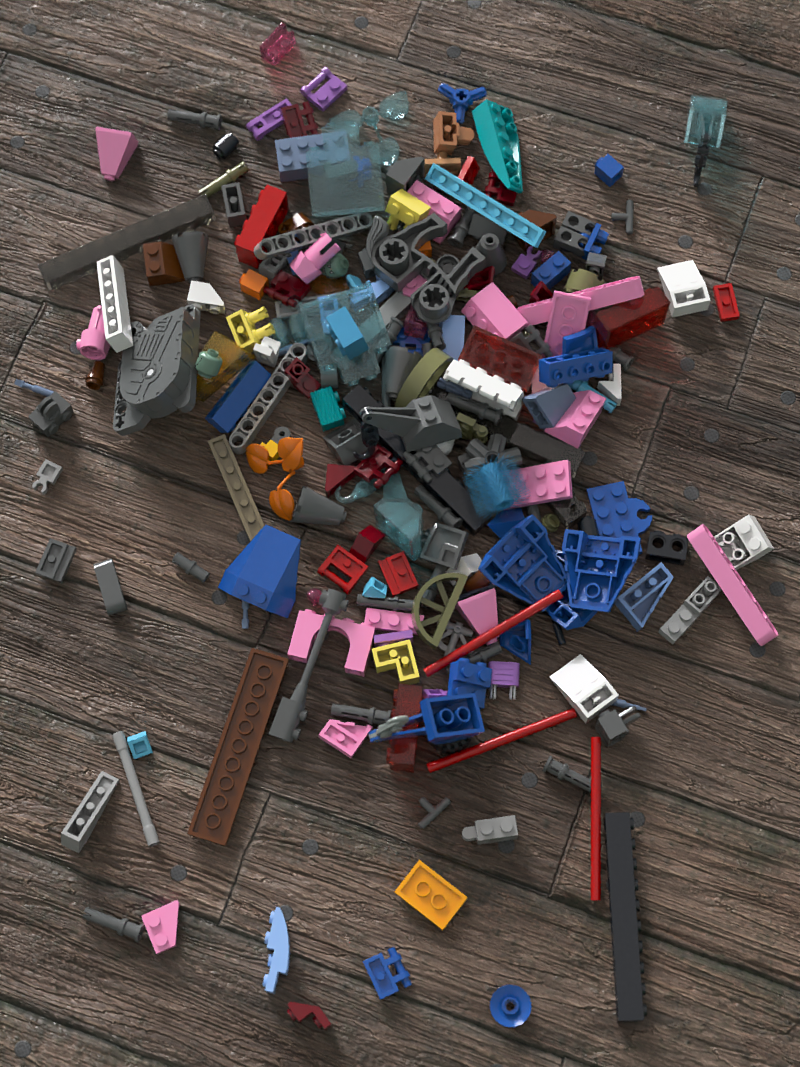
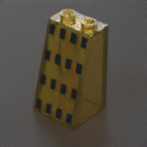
M214 331L202 351L213 349L219 352L218 356L222 358L223 363L218 375L211 379L204 378L197 373L195 402L197 400L205 402L253 361L256 356L227 336Z

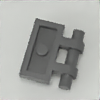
M532 324L525 328L529 333L527 337L522 332H519L505 343L526 373L539 366L540 355L544 354L546 358L553 355L548 343L543 341L540 337V332L538 329L535 330ZM532 340H534L539 347L536 351L530 345V342Z
M437 445L414 450L416 454L413 455L407 451L403 453L408 465L413 466L418 472L417 475L427 483L433 479L429 474L433 471L436 476H439L452 466V462ZM420 459H422L426 463V467H423L419 463Z

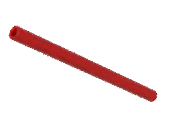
M557 589L423 669L427 677H430L450 665V663L464 657L563 598V595Z
M574 708L427 763V769L429 773L571 720L577 717Z
M591 737V900H601V737Z

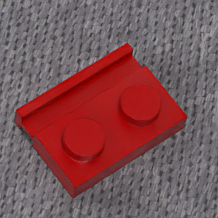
M404 551L378 561L392 597L419 587Z

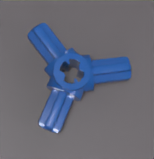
M443 83L438 89L453 104L452 108L455 110L454 113H456V123H459V125L464 123L465 112L468 111L470 105H473V101L487 96L484 87L472 91L466 89L455 90Z

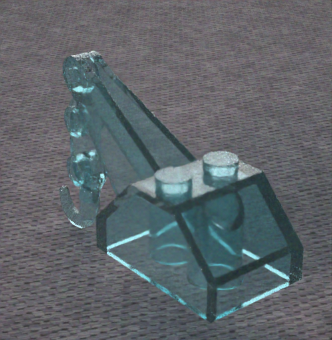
M384 467L380 472L384 473L388 468ZM398 471L389 478V482L386 485H383V498L374 504L376 526L415 561L420 557L423 549V510L419 504H414L408 499ZM373 478L370 482L362 479L347 497L340 495L342 487L339 486L335 491V497L340 503L344 504L367 497L377 490L373 485L377 479Z

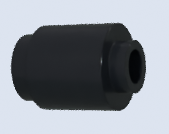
M232 133L224 134L213 145L214 155L219 159H226L237 148L239 144L238 139Z
M591 516L583 517L577 523L579 531H584L587 535L600 536L596 519L591 518Z

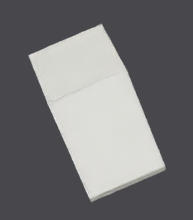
M477 553L463 556L460 558L457 570L449 568L445 573H460L470 578L479 570L478 568L482 560ZM450 581L453 587L456 581Z

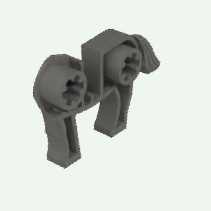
M432 213L422 221L408 225L402 231L387 236L389 233L388 223L380 216H374L366 241V250L372 261V268L376 276L395 291L400 292L420 274L427 281L411 294V305L418 318L429 324L441 323L451 316L460 291L476 273L486 267V257L472 247L450 274L446 275L435 262L418 251L426 242L447 234V223L438 215Z

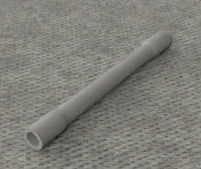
M119 731L114 733L112 737L126 773L148 847H152L160 842L134 769L124 732Z

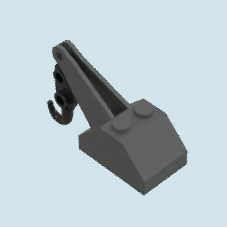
M432 395L414 399L406 407L368 406L360 411L363 420L360 425L361 439L368 448V451L361 455L353 452V455L356 459L364 460L374 454L375 446L379 441L378 428L401 436L407 452L462 438V430L451 404Z

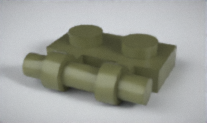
M459 413L456 418L462 430V439L473 440V438H477L485 445L488 435L487 428L484 425L477 424L475 419Z

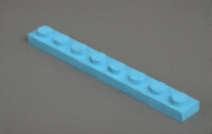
M432 164L425 180L533 247L538 248L546 234L545 230L439 165Z

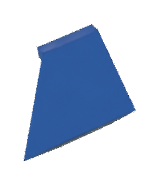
M521 508L508 509L507 512L506 510L501 511L487 525L502 538L512 527L525 518Z
M527 619L499 635L501 647L531 665V620Z

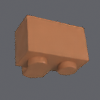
M439 111L433 120L434 154L445 151L447 155H452L457 144L469 145L474 138L472 128L459 127V123H456V113Z

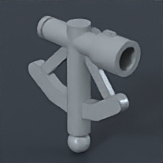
M449 620L445 629L447 631L441 638L442 640L451 635L448 646L440 640L438 647L445 652L444 656L456 650L455 647L459 637L464 645L467 642L463 635L471 638L474 630L463 627L462 623L456 622L454 624Z

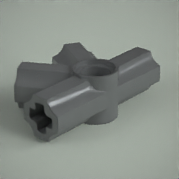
M495 433L491 435L488 447L477 438L473 439L466 448V452L473 458L462 461L465 476L468 478L477 475L475 471L480 470L471 471V469H481L479 467H483L487 463L489 464L490 461L497 462L501 457L503 458L502 462L505 461L504 463L512 460L513 466H515L514 461L516 465L522 464L520 450L518 447L504 450L507 438L501 434Z

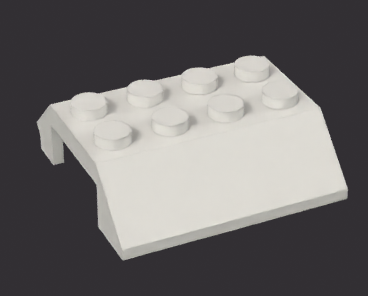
M460 359L459 362L456 360L452 361L444 374L443 379L445 381L450 380L464 387V389L473 391L470 400L480 404L488 403L490 407L498 410L503 409L504 416L514 421L518 420L524 403L522 398L525 397L524 392L521 390L522 387L514 383L509 385L504 382L503 378L497 375L491 377L487 375V371L479 367L474 369L464 360Z

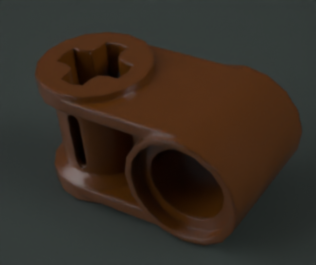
M297 213L278 226L279 234H284L313 226L314 224L303 213Z

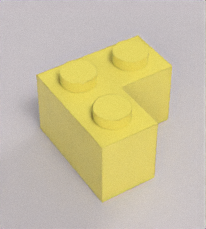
M410 640L372 649L377 673L396 669L401 687L420 682Z

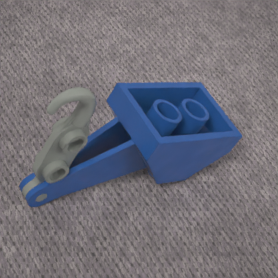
M476 693L426 698L419 702L422 713L409 718L406 715L391 718L385 724L379 725L378 729L369 731L368 734L371 743L427 735L429 742L443 744L479 735L485 732ZM424 721L425 728L402 731L403 727Z

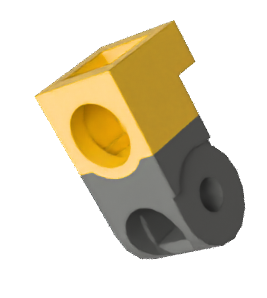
M278 427L274 431V436L267 444L263 442L260 444L268 450L269 461H275L280 457L278 454V442L282 438L291 437L287 427Z

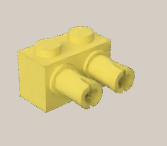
M400 189L391 195L385 211L390 216L387 223L391 230H396L399 221L405 223L403 228L405 229L408 225L425 219L431 207L405 190Z
M264 306L252 313L241 309L226 317L238 349L246 354L253 352L255 344H261L265 336L268 337L276 333L275 330H272L274 327L271 323L259 329L255 327V323L269 317Z

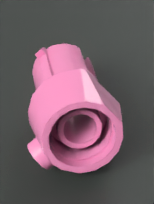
M326 232L320 234L321 237L305 252L301 250L289 264L306 284L322 274L320 269L341 250L335 242L324 254L320 253L332 241V238Z
M98 306L93 309L88 329L82 332L81 339L77 340L76 347L86 358L103 360L107 356L111 345L105 338L102 306Z

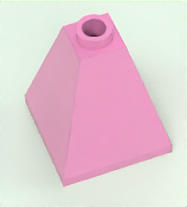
M96 127L101 174L105 180L114 181L120 177L138 146V140L132 132Z
M495 588L456 603L455 608L477 636L498 625ZM497 637L487 642L486 644L489 645L494 642H497Z

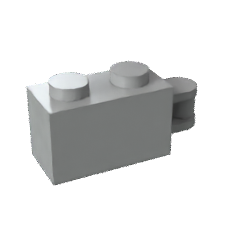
M515 815L477 820L474 826L463 829L462 838L465 841L477 840V845L515 840L518 838Z

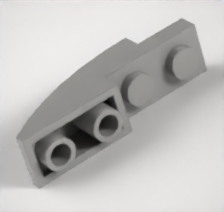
M707 576L684 601L682 606L659 629L658 633L671 644H674L722 591L720 586Z

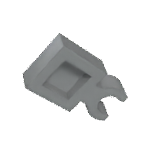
M45 459L36 474L40 479L33 483V490L36 491L39 486H43L41 493L45 495L48 491L47 485L49 483L55 484L63 468Z

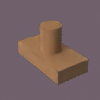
M445 151L438 152L437 159H425V177L433 163L455 176H458L461 171V158H448Z

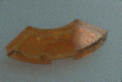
M321 274L309 283L311 284L310 291L319 295L350 291V287L343 277L329 279Z

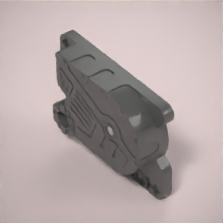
M194 305L180 307L177 310L155 318L147 329L138 321L131 323L133 346L123 350L122 360L118 365L113 429L119 435L125 436L143 429L151 418L156 419L167 416L177 409L187 413L194 408L197 384L195 364L198 359L200 311Z

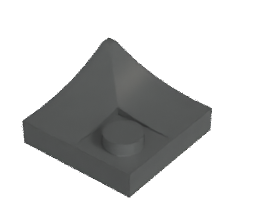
M436 522L424 544L420 558L457 570L469 533Z

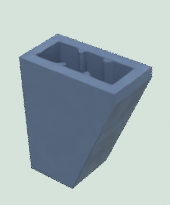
M559 384L557 387H547L522 398V401L539 428H554L576 397L568 384Z

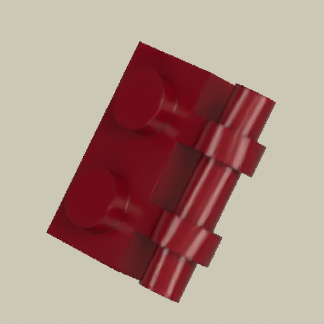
M309 101L302 103L303 110L299 109L298 104L280 109L288 138L307 136V132H311V135L318 134V124L315 123L314 111L310 107ZM302 116H306L308 125H304Z
M492 169L488 176L489 183L485 187L484 194L491 198L492 196H497V202L514 207L517 192L509 190ZM497 182H501L500 188L495 187Z
M280 270L270 282L273 288L265 286L263 293L273 300L281 301L285 306L295 308L297 301L294 299L302 301L311 290V284H306L304 281Z
M377 445L374 454L370 458L362 460L354 468V474L367 482H370L373 478L377 479L373 485L379 489L382 485H386L389 482V478L400 470L403 461L399 458L395 462L391 461L393 453ZM384 467L388 468L384 473L380 472Z

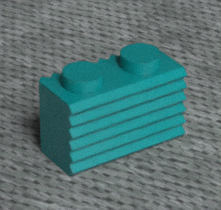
M329 386L310 393L311 401L323 432L344 425L346 414L343 407L339 408L337 403L340 402L337 391L333 392L332 387Z

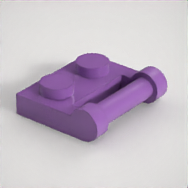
M324 67L315 79L300 89V92L324 112L347 90V85L332 74L327 67ZM325 78L329 80L315 94L311 93Z

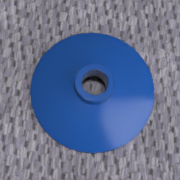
M504 985L493 993L490 1000V1012L495 1021L500 1025L517 1027L528 1019L531 1012V1000L527 992L521 987ZM513 1003L514 1009L510 1011L506 1008V1005Z

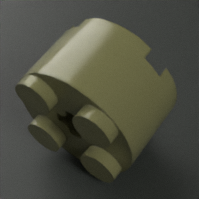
M572 269L563 292L573 293L603 285L606 282L603 279L599 281L597 279L598 275L590 271L578 269L575 272V269Z

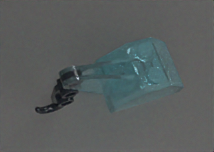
M690 95L684 143L698 145V155L695 156L693 185L695 188L698 187L702 168L706 165L709 147L720 148L727 109L726 99Z

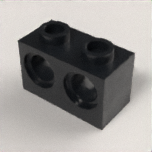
M662 531L650 532L645 559L683 566L686 559L688 538L681 534L667 535ZM653 543H660L662 548H655ZM672 546H679L681 551H674Z

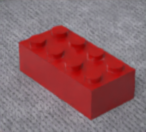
M268 184L264 190L260 191L257 204L252 206L250 217L248 220H245L242 227L243 231L240 235H237L234 242L239 262L259 269V265L263 260L255 256L254 247L261 240L276 236L278 226L284 221L289 211L287 192ZM261 246L262 250L267 253L266 247Z

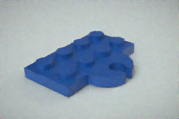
M624 481L586 490L593 519H596L600 536L621 539V536L639 538V535L649 529L652 515L646 519H639L637 517V513L640 511L649 512V505L640 499L628 498ZM640 544L639 554H642L643 551Z

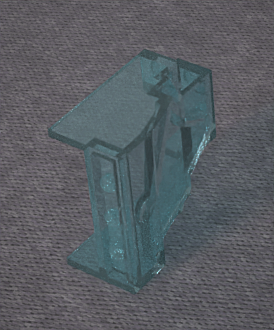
M344 121L343 125L336 126V123H325V127H321L324 150H320V147H310L309 151H306L312 218L385 211L378 144H374V141L363 142L364 146H360L358 124H354V121Z
M370 280L366 281L363 285L304 304L302 302L298 303L296 309L319 370L328 371L335 368L334 365L337 364L343 385L348 384L349 387L360 384L359 380L365 378L367 381L377 378V374L381 371L374 352L377 351V354L388 351L387 348L391 346V342ZM346 306L369 347L367 351L349 360L347 355L343 356L326 327L328 324L326 317Z

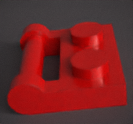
M337 545L319 567L317 573L321 576H326L341 587L344 593L349 595L369 567ZM330 565L334 566L351 580L348 583L328 568Z

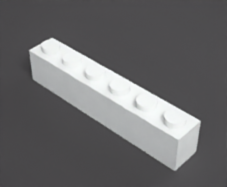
M111 255L98 261L97 269L105 338L116 353L133 346L124 269L116 258Z

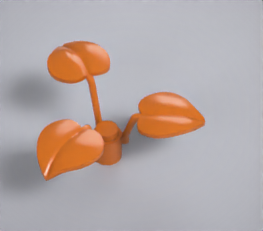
M282 438L278 442V454L282 459L275 461L268 460L269 452L264 446L260 444L248 445L246 447V457L249 466L254 472L258 474L265 473L268 470V465L282 463L284 471L289 472L287 477L278 485L277 491L273 490L270 492L269 502L272 510L279 517L288 521L292 520L294 499L289 491L286 489L281 490V488L291 476L295 475V470L304 466V459L302 457L303 438Z

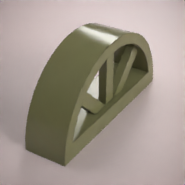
M437 347L431 349L409 374L398 394L395 407H406L412 400L428 396L438 380L445 374L446 369L454 358Z
M444 573L435 576L423 585L413 601L411 614L415 631L421 640L433 649H436L440 643L468 578L467 575ZM442 581H456L449 598ZM436 584L445 607L423 598L424 592L430 586ZM421 603L442 614L420 621L419 605ZM438 622L432 637L429 636L423 627Z

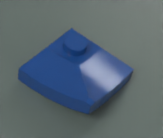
M593 325L580 332L563 337L562 355L598 348L596 329Z

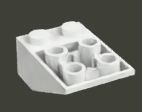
M693 260L657 268L672 317L708 310L711 301L709 293Z
M752 515L745 516L714 536L736 570L761 558L774 549L757 519Z
M581 654L549 677L585 724L617 701L619 696L607 679Z

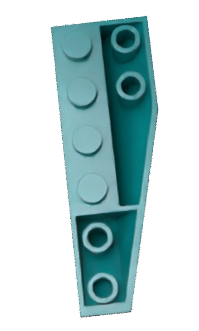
M486 99L472 110L480 143L499 179L509 190L521 194L523 192L520 147L513 113L509 108Z

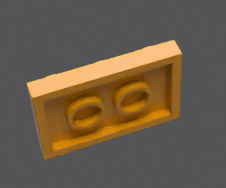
M421 860L416 863L394 892L442 931L468 898Z

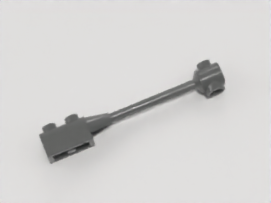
M333 589L322 591L319 605H322V609L326 614L301 681L297 684L290 699L285 697L281 699L269 732L270 736L292 743L293 739H299L301 729L298 728L300 721L305 722L308 711L305 710L307 684L333 615L340 614L341 610L346 611L349 600H346L347 595Z

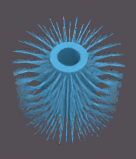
M494 461L479 467L481 469H471V471L480 470L475 471L477 475L469 480L470 483L477 484L476 486L478 487L475 489L478 493H481L477 496L482 495L479 497H482V499L476 501L478 499L476 498L477 496H474L477 507H479L477 504L483 502L480 508L482 509L485 507L484 504H486L487 510H490L492 514L495 510L503 511L504 509H509L513 504H526L522 502L514 503L518 502L514 500L516 499L515 497L525 499V497L519 498L521 497L519 495L523 494L519 492H523L527 488L526 486L522 487L521 483L517 484V482H514L517 480L516 477L511 478L515 476H510L511 474H509L511 472L510 468L513 469L515 467L512 465L513 461L509 463L511 464L509 467L505 465L508 462L503 465Z

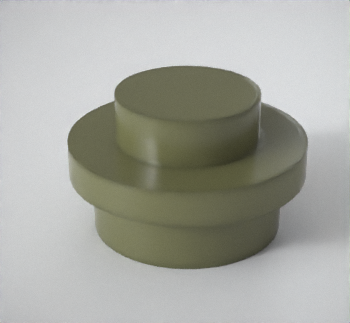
M546 514L542 517V525L548 532H555L558 529L560 521L556 515Z

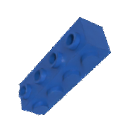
M603 347L539 359V382L546 384L547 387H557L561 383L572 384L576 380L587 381L591 377L602 378L606 374L613 372V351Z
M250 361L234 379L205 419L220 433H228L234 430L236 422L245 415L248 406L254 402L258 396L257 394L263 389L271 374L257 361Z

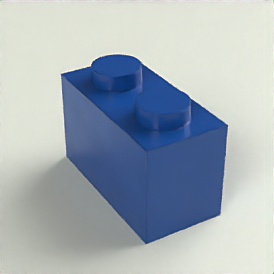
M560 251L556 252L532 273L531 284L536 287L540 281H543L550 290L570 273L571 262Z

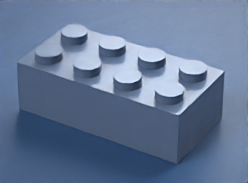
M346 131L275 140L281 182L324 177V163L330 162L331 166L350 159Z

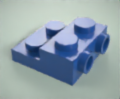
M459 658L458 661L450 663L447 696L476 693L479 709H483L485 706L486 689L491 686L492 669L487 668V664L483 662L472 664L468 658Z

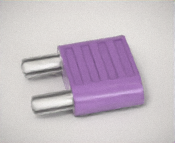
M488 662V668L492 669L489 698L492 699L493 687V699H496L497 687L510 688V700H512L513 688V700H516V688L519 687L520 664L516 662Z

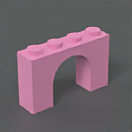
M305 609V611L299 610L288 650V658L290 660L303 663L308 662L312 645L317 638L325 614L318 615L315 611ZM333 616L328 631H336L343 634L350 643L345 673L364 677L374 641L373 635L376 634L375 628L369 623L362 622L357 624L353 623L354 621L351 619L342 618L340 620Z

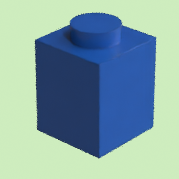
M607 154L604 158H599L595 163L594 174L611 187L622 177L624 167L611 155Z

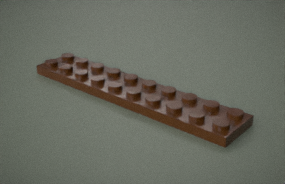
M251 648L187 835L226 847L289 663L288 658Z

